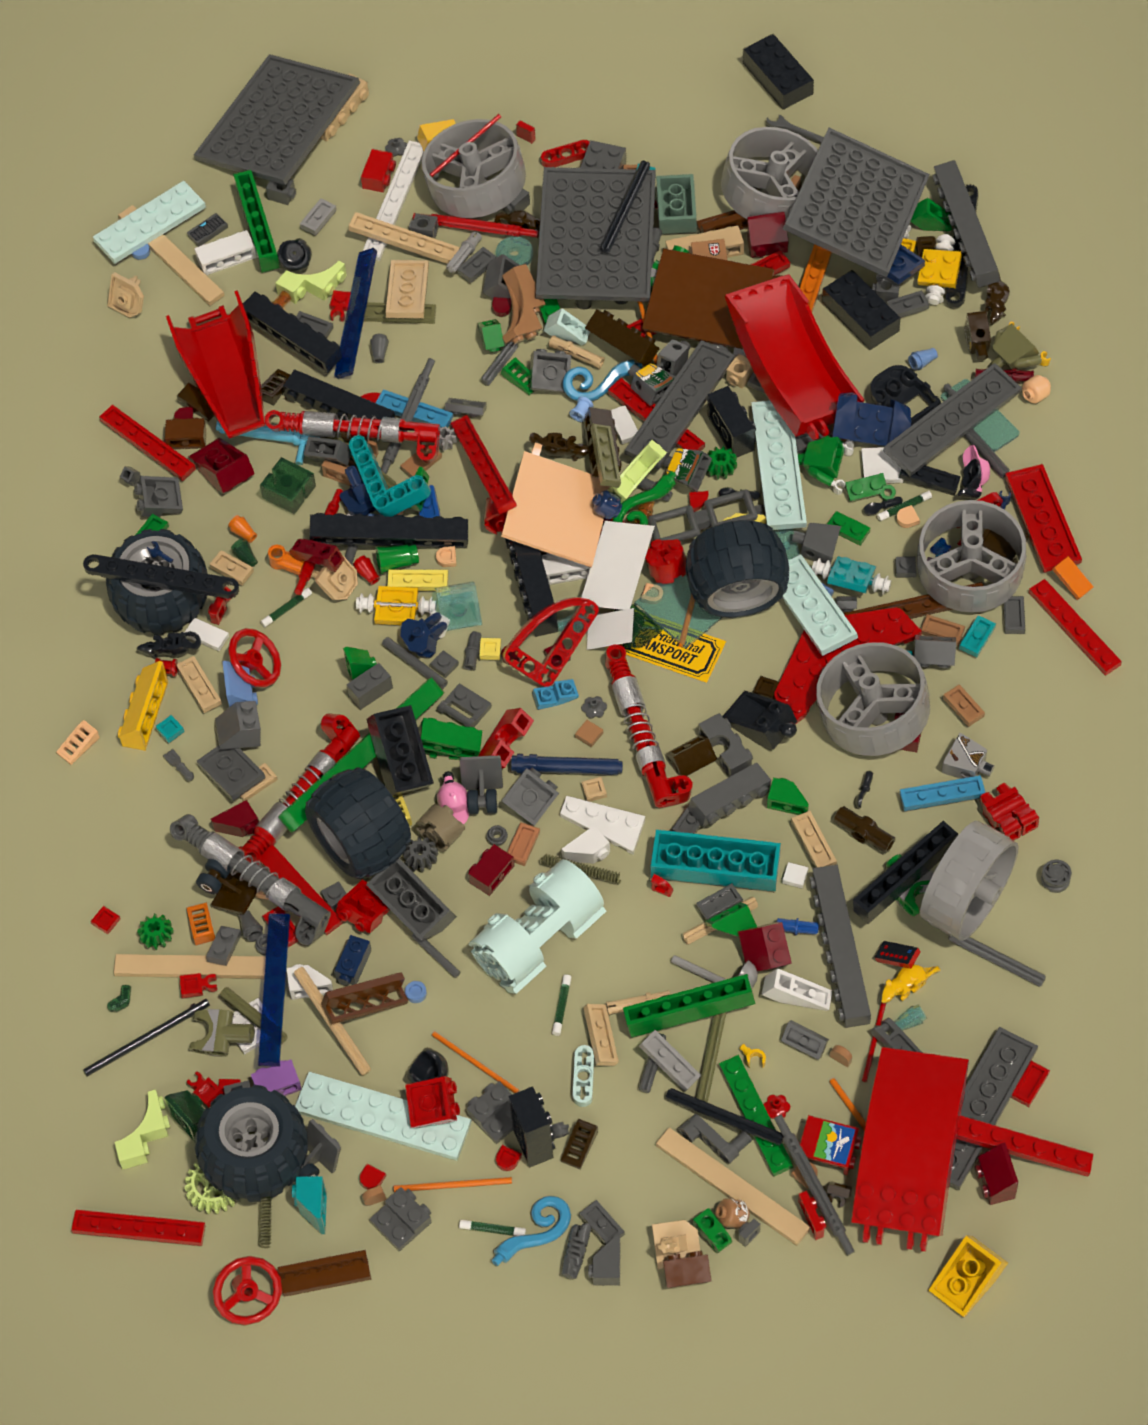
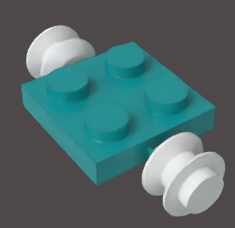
M838 556L833 567H831L829 560L826 563H822L821 558L818 561H814L812 566L815 575L821 574L823 579L828 577L827 583L862 593H866L869 585H871L874 593L877 590H882V595H884L885 591L889 592L892 581L888 580L889 576L887 575L884 579L878 573L873 578L876 566L870 565L867 562H859L847 557Z

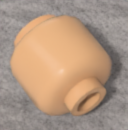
M1041 375L1031 377L1022 385L1023 397L1034 404L1047 398L1051 391L1049 380Z

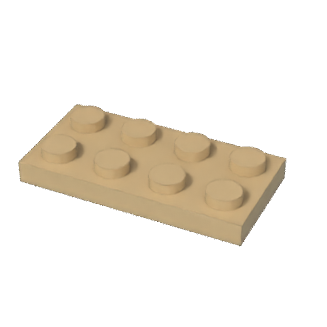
M391 260L386 318H424L429 271L428 260Z

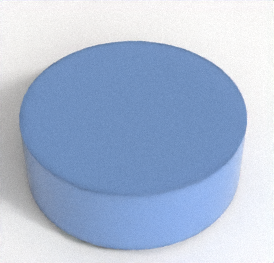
M146 244L133 252L132 256L138 260L147 258L150 254L149 245Z
M410 982L405 988L406 997L411 1003H420L427 996L426 987L422 982Z

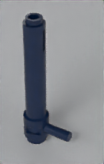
M517 753V755L512 756L511 771L521 774L525 768L530 770L533 767L541 773L618 775V773L623 771V761L611 758L538 756L537 754L524 756V754Z

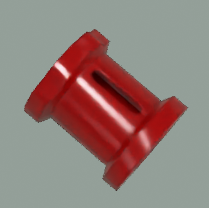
M156 658L155 663L158 661L163 662L167 675L177 676V659L168 661Z

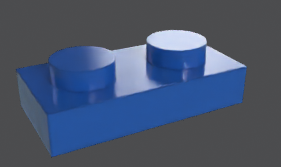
M434 485L429 486L431 493L424 500L422 510L419 512L420 516L424 518L441 516Z

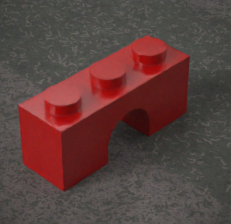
M522 708L506 710L478 756H501L502 768H505L515 753L510 748V745L517 738L526 735L534 720Z

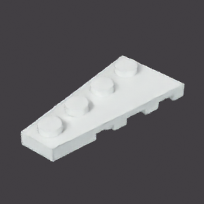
M566 796L560 812L561 818L582 829H590L592 826H595L607 840L611 841V844L626 849L632 855H634L645 823V816L569 796Z

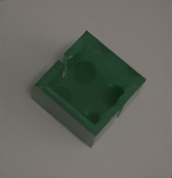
M283 457L272 468V473L269 472L260 484L263 499L293 514L304 503V498L307 499L316 487L313 472Z

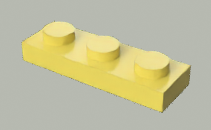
M389 570L388 586L418 588V591H448V570Z

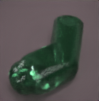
M129 985L121 986L120 996L112 999L107 1004L110 1012H118L129 1006L132 987Z

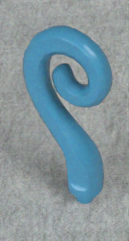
M634 360L617 364L609 371L601 384L590 392H579L573 387L572 382L577 375H582L585 378V381L580 384V389H589L593 384V375L587 368L575 367L565 374L563 389L575 401L581 396L595 401L606 394L608 389L618 379L630 376L628 371L632 365L635 364L642 369V364L639 362L635 363Z
M545 1196L539 1199L534 1204L531 1212L534 1222L541 1227L552 1225L555 1222V1217L553 1215L543 1217L541 1210L545 1207H554L560 1215L557 1224L550 1230L542 1233L514 1236L503 1241L494 1250L496 1256L491 1260L492 1263L499 1266L502 1261L507 1263L522 1249L541 1246L558 1239L570 1224L571 1212L567 1203L556 1196Z

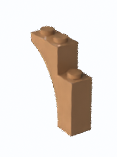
M524 264L513 267L502 275L512 301L511 325L502 337L505 344L510 342L517 344L523 341L524 338L527 340L533 339L537 336V332L542 329L536 314L540 312V308L545 305L543 299H536V283L527 265Z

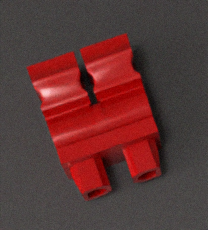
M1004 782L996 788L997 797L993 798L989 792L980 796V803L983 807L985 818H987L993 828H1000L1001 833L1010 837L1011 840L1014 841L1020 838L1021 835L1024 836L1038 828L1039 816L1034 809L1029 807V803L1026 804V801L1018 793L1016 787L1010 788Z

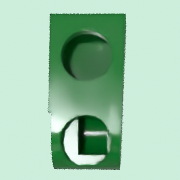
M707 1208L693 1219L692 1226L708 1241L716 1253L721 1252L733 1243L730 1235L710 1208Z

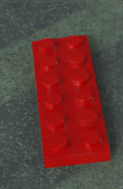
M1040 464L1005 473V479L1043 573L1053 571L1052 569L1068 556L1075 565L1082 563V557L1044 465Z

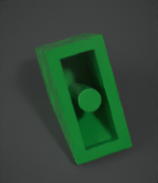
M929 198L918 202L910 222L925 231L950 232L952 230L948 220L949 212H945L942 207Z
M496 319L477 323L483 346L486 350L490 352L501 350L500 347L505 346L501 325Z
M352 647L343 648L346 667L351 680H354L377 664L374 656L370 657L368 650Z
M773 777L767 798L768 809L795 815H801L809 811V803L794 782L786 778Z
M742 902L704 921L711 928L738 936L737 931L757 927L748 905Z

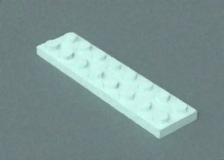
M771 401L751 402L753 422L756 426L755 438L766 524L772 527L773 530L807 527L795 435L779 415Z
M312 1072L308 1073L295 1105L301 1115L458 1161L472 1123L471 1119L457 1115V1121L411 1128L407 1100Z

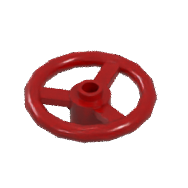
M244 628L235 632L230 639L228 648L230 662L235 672L243 681L254 687L266 688L273 685L280 676L282 666L280 654L274 643L265 634L256 629ZM245 636L255 638L251 649L243 654L236 652L237 643L241 638ZM262 644L268 648L272 656L274 665L272 674L263 666V657L260 653ZM242 666L249 668L250 673L256 670L264 680L250 676Z
M253 1256L237 1258L224 1266L216 1277L212 1290L214 1305L220 1315L231 1323L241 1325L258 1323L271 1315L279 1304L282 1294L281 1277L274 1265L263 1258ZM251 1265L259 1266L268 1272L273 1281L274 1290L272 1295L258 1289V1285L251 1277ZM241 1267V1274L237 1275L232 1282V1288L235 1293L223 1302L221 1291L224 1281L231 1272ZM256 1298L267 1303L263 1310L249 1316L235 1315L229 1311L240 1300L251 1301Z

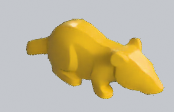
M916 964L911 969L903 967L895 979L892 981L890 979L886 980L881 1002L888 1003L897 995H901L900 1000L904 1001L910 995V991L913 993L917 992L926 984V980L932 974L941 971L938 966L925 968Z

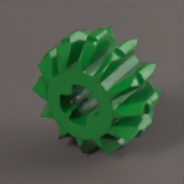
M715 446L714 451L709 450L707 455L712 458L707 472H709L710 476L716 475L717 479L723 476L726 479L728 474L733 475L734 470L737 468L736 454H732L731 448L725 450L724 446L721 449Z
M155 913L153 918L146 916V922L140 921V928L137 930L140 942L142 944L145 943L148 949L154 946V949L157 950L159 945L166 947L165 941L171 942V935L174 933L171 921L169 919L166 920L163 914L159 918Z

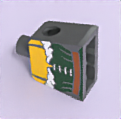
M634 364L628 371V374L633 377L631 389L650 406L661 399L676 377L654 364H649L642 369Z
M678 448L673 457H667L663 465L668 468L667 474L670 471L676 473L677 476L674 480L698 492L712 458L703 451Z

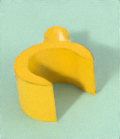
M742 1044L740 1050L746 1056L748 1068H750V1059L754 1056L762 1059V1068H764L766 1064L765 1053L760 1049L751 1050L745 1044Z

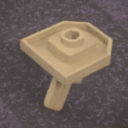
M116 272L111 275L107 306L129 318L141 313L144 295L139 288L141 280L137 279V276L129 280Z
M346 558L336 572L329 571L325 566L323 568L315 566L311 577L315 578L314 581L332 600L348 599L358 585L357 570Z
M686 1220L652 1224L658 1269L664 1268L663 1260H667V1255L680 1254V1257L683 1258L689 1257V1252L700 1251L698 1230Z

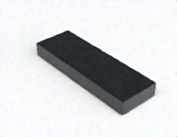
M926 465L912 476H909L901 468L899 475L900 479L951 495H955L961 477Z

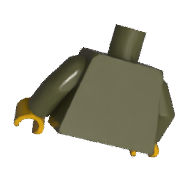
M1011 321L1009 326L996 332L992 349L997 357L990 363L991 365L996 363L1002 368L1006 364L1011 370L1013 368L1022 369L1039 364L1041 366L1049 365L1051 358L1046 359L1048 353L1043 351L1041 355H1038L1039 352L1036 347L1019 331L1020 326H1014V322Z

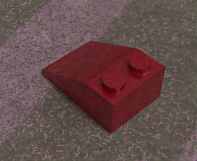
M221 438L214 440L188 456V459L195 464V467L209 483L222 493L231 491L234 486L247 481L249 477L255 474L248 455Z

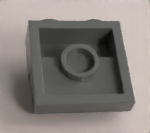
M536 349V351H533L530 360V390L566 394L563 389V379L565 374L571 369V355L566 354L564 351L550 353L546 349Z
M140 476L138 483H135L134 493L139 495L136 508L137 511H141V517H150L151 514L161 517L162 513H182L183 505L179 478Z
M532 767L530 770L525 768L501 801L535 826L559 792L556 791L558 786L550 780L544 782L540 779L542 774Z
M500 1081L496 1084L490 1083L484 1089L485 1093L480 1098L477 1096L473 1097L468 1102L469 1107H467L468 1116L495 1144H498L513 1131L508 1097L512 1093Z
M402 1187L385 1201L386 1205L369 1219L370 1223L399 1252L432 1223L429 1208L425 1204L419 1205L415 1201L417 1199L415 1194L410 1189L405 1191Z

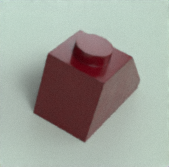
M247 800L210 819L215 832L238 837L254 834V828L259 823L257 815Z

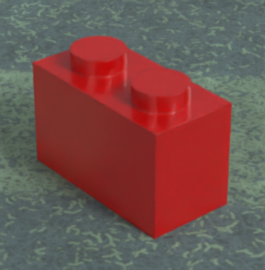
M371 149L361 175L362 189L384 193L386 186L390 184L391 172H394L396 168L393 153Z

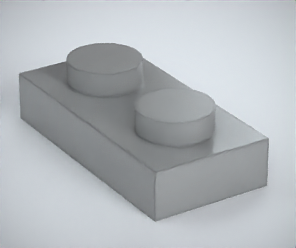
M320 199L301 221L300 228L316 236L337 211L336 205Z

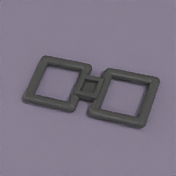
M745 489L706 500L704 502L705 509L697 512L693 511L691 505L649 516L648 525L655 526L652 533L653 541L656 539H678L682 541L698 536L701 529L738 520H756L758 515L750 492ZM744 499L749 514L718 522L713 506ZM687 514L691 530L663 538L660 537L656 522Z

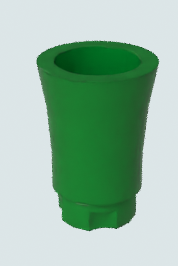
M416 545L375 548L380 574L419 563Z

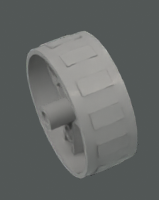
M474 119L463 121L444 129L427 145L422 157L424 178L432 199L443 212L460 218L482 217L501 210L519 195L526 179L525 163L517 139L507 126L496 122L474 142H467L491 120ZM457 149H459V155L457 157H455L450 163H448L434 177L430 176V173L434 169H436L442 162H444ZM504 169V170H503L499 175H497L495 178H493V179H491V180H489V181L487 180V177H488V176H490V175H492V174H494V173H496V172H498V171ZM444 171L461 177L460 188L448 187L436 182L440 172Z
M761 127L744 132L736 138L728 152L721 179V189L724 198L739 215L746 219L751 216L785 212V219L787 220L799 194L789 177L797 169L806 177L818 149L801 135L782 128ZM752 157H770L769 162L747 159Z
M976 500L958 501L946 505L927 520L920 535L917 551V568L921 584L933 599L957 611L981 612L996 608L1006 602L1017 591L1021 583L1027 556L1026 539L1017 520L997 505ZM961 527V546L927 561L924 552L928 545L943 532ZM982 528L992 530L1008 541L1016 552L1018 564L983 547ZM959 576L966 580H974L981 576L993 584L968 587L949 581Z
M887 643L856 645L835 656L820 674L817 683V703L823 725L831 739L841 748L851 753L878 756L902 749L918 737L928 722L930 694L922 667L914 656L896 645ZM890 671L899 673L910 678L916 684H880L879 677L871 672ZM849 681L858 697L838 721L827 710L836 691ZM888 713H905L890 723L869 728L871 724L880 725L884 723L888 718Z
M979 821L971 822L956 837L938 864L922 900L920 908L921 918L958 940L964 941L969 938L986 919L1006 886L1017 859L1018 843L987 824Z

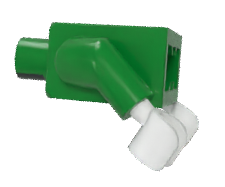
M825 436L817 441L809 442L806 453L797 454L799 465H803L811 477L827 486H833V492L841 495L843 492L841 488H845V482L843 480L834 481V479L838 477L843 453L847 456L853 454L854 442L847 440L843 443V440H840L838 437Z

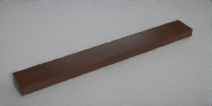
M980 582V583H975V584L966 585V586H968V587H980V586H984V585H983L982 582ZM929 594L843 614L850 615L896 607L903 610L910 619L953 609L940 604Z

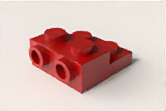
M361 880L338 901L336 914H338L340 920L344 922L348 920L353 923L358 931H366L370 934L382 923L383 916L390 909L366 885L367 882Z
M443 1076L405 1085L411 1128L457 1121L460 1107L454 1100L457 1086L452 1081V1078Z

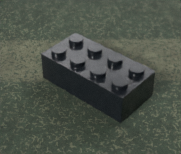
M774 34L743 49V64L783 110L813 95L814 79Z
M853 270L823 288L822 303L869 350L900 331L901 317Z
M411 705L375 713L366 719L385 787L392 796L426 789L434 784Z
M532 1086L509 1095L513 1132L529 1168L553 1159V1150L555 1149L553 1142L555 1139L552 1133L554 1130L551 1125L553 1121L549 1112L544 1110V1101L540 1092L536 1093Z

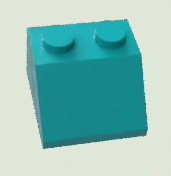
M323 1176L296 1177V1185H292L294 1205L298 1206L300 1214L320 1234H325L327 1191Z

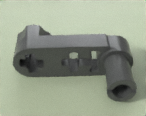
M694 1114L679 1127V1131L685 1139L692 1143L699 1137L727 1164L734 1161L739 1156V1152L752 1142L751 1137L744 1131L731 1143L726 1142L697 1114Z

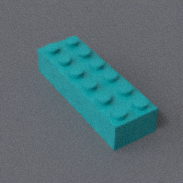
M656 829L651 860V878L656 874L666 880L720 886L733 884L734 887L776 892L781 843Z

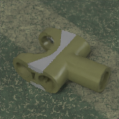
M209 1009L196 1011L194 1013V1020L208 1024L209 1031L205 1038L191 1042L189 1049L204 1055L227 1056L230 1043H252L254 1041V1025L232 1024L234 1013L228 1010Z

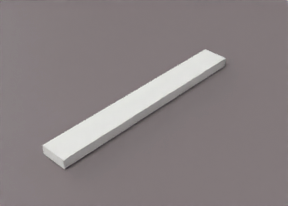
M408 142L376 219L393 225L396 224L422 161L424 150L420 143ZM368 237L362 251V257L380 261L387 243Z

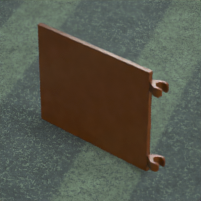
M663 248L642 330L743 349L725 300V295L781 277V275L773 276L774 269Z

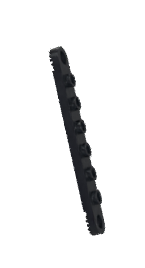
M966 184L967 191L973 192L970 199L977 213L978 189L975 185ZM953 235V239L955 240V244L952 245L954 248L953 251L960 252L958 245L960 240H956L955 236ZM962 253L956 288L946 287V303L953 308L960 307L965 302L969 267H966L964 261L965 253ZM953 296H960V298L955 301H952V299H950Z
M96 554L87 556L83 561L86 573L103 578L227 599L235 598L239 592L238 582L229 577ZM94 561H97V563H99V565L95 568H90L88 566L90 565L89 563ZM229 584L234 586L232 591H225L223 589L226 585L229 586Z

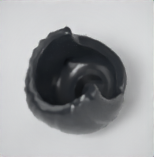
M300 238L284 241L277 252L279 264L291 272L304 270L310 264L312 250L307 242Z
M426 1047L411 1064L407 1078L411 1083H416L443 1076L448 1077V1063L442 1054Z

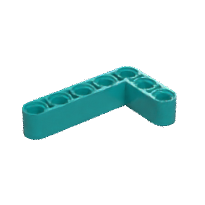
M361 435L351 438L349 448L371 502L379 514L392 517L429 497L431 488L420 475L412 476L388 489L370 445Z

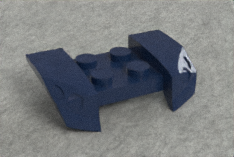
M854 392L840 393L832 437L886 446L911 427V409L907 405L893 399L890 400V407L857 402V394H854Z

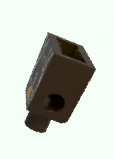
M987 312L967 313L964 333L969 353L976 354L977 360H985L988 358L987 352L991 344Z

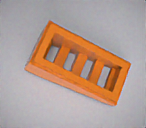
M207 902L187 907L195 945L214 941L215 934ZM200 910H204V911H205V912H202V913H198V914L192 915V912H196V911H200ZM206 916L204 919L194 921L195 918ZM207 922L206 925L195 927V925ZM209 928L208 931L197 933V931Z

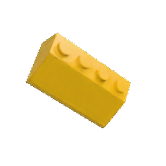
M161 661L143 667L141 674L137 675L135 692L131 693L129 709H126L124 713V724L118 730V738H120L123 747L146 751L168 685L164 664Z

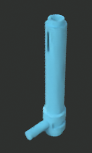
M217 420L216 430L226 434ZM265 424L263 427L238 435L293 443L295 446H299L295 463L303 465L308 436L300 435L296 430L295 432H291V429L290 432L286 430L275 432Z

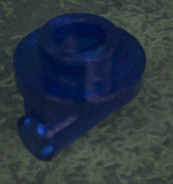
M940 538L930 550L932 553H935L936 558L949 552L952 546H948L946 540Z

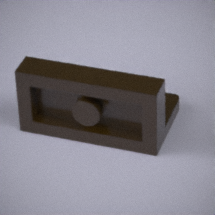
M699 735L666 753L668 759L676 764L679 774L688 776L717 760L709 738L703 735Z

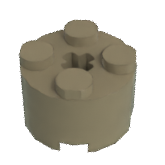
M436 804L432 805L416 822L419 825L416 829L423 839L427 837L429 842L434 841L438 845L437 849L442 852L446 851L461 836L465 826L453 816L454 812L447 805L441 807Z

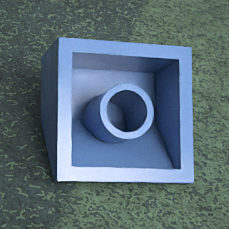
M222 661L229 707L235 702L256 701L257 705L258 697L257 692L253 693L254 686L242 680L235 672L231 662ZM242 666V668L251 676L249 668Z

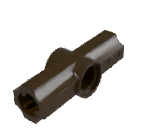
M845 806L840 807L834 817L833 822L851 832L855 840L863 844L867 842L883 853L889 852L895 842V837L879 828L872 818L868 816L861 817Z

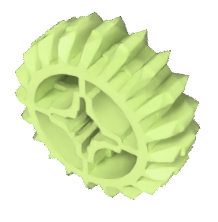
M194 1163L195 1170L189 1169L188 1173L190 1176L185 1178L187 1185L184 1187L185 1191L188 1192L186 1196L188 1200H191L192 1206L198 1205L199 1211L206 1208V1213L210 1214L212 1209L218 1214L220 1208L227 1212L228 1204L234 1207V1200L227 1197L223 1190L219 1191L211 1187L210 1185L212 1184L205 1178L203 1171L199 1168V1164ZM199 1182L205 1187L203 1195L197 1191Z

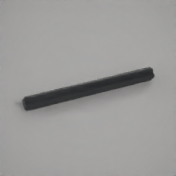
M644 160L640 162L600 245L601 252H610L650 169L649 162Z
M670 1088L667 1091L666 1099L773 1144L781 1145L783 1143L784 1137L779 1131L676 1089Z

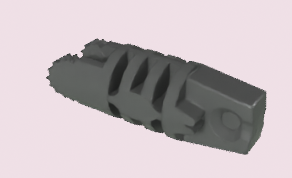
M588 1223L581 1226L576 1224L571 1228L562 1268V1275L568 1279H576L583 1264L584 1253L586 1252L591 1233V1225Z

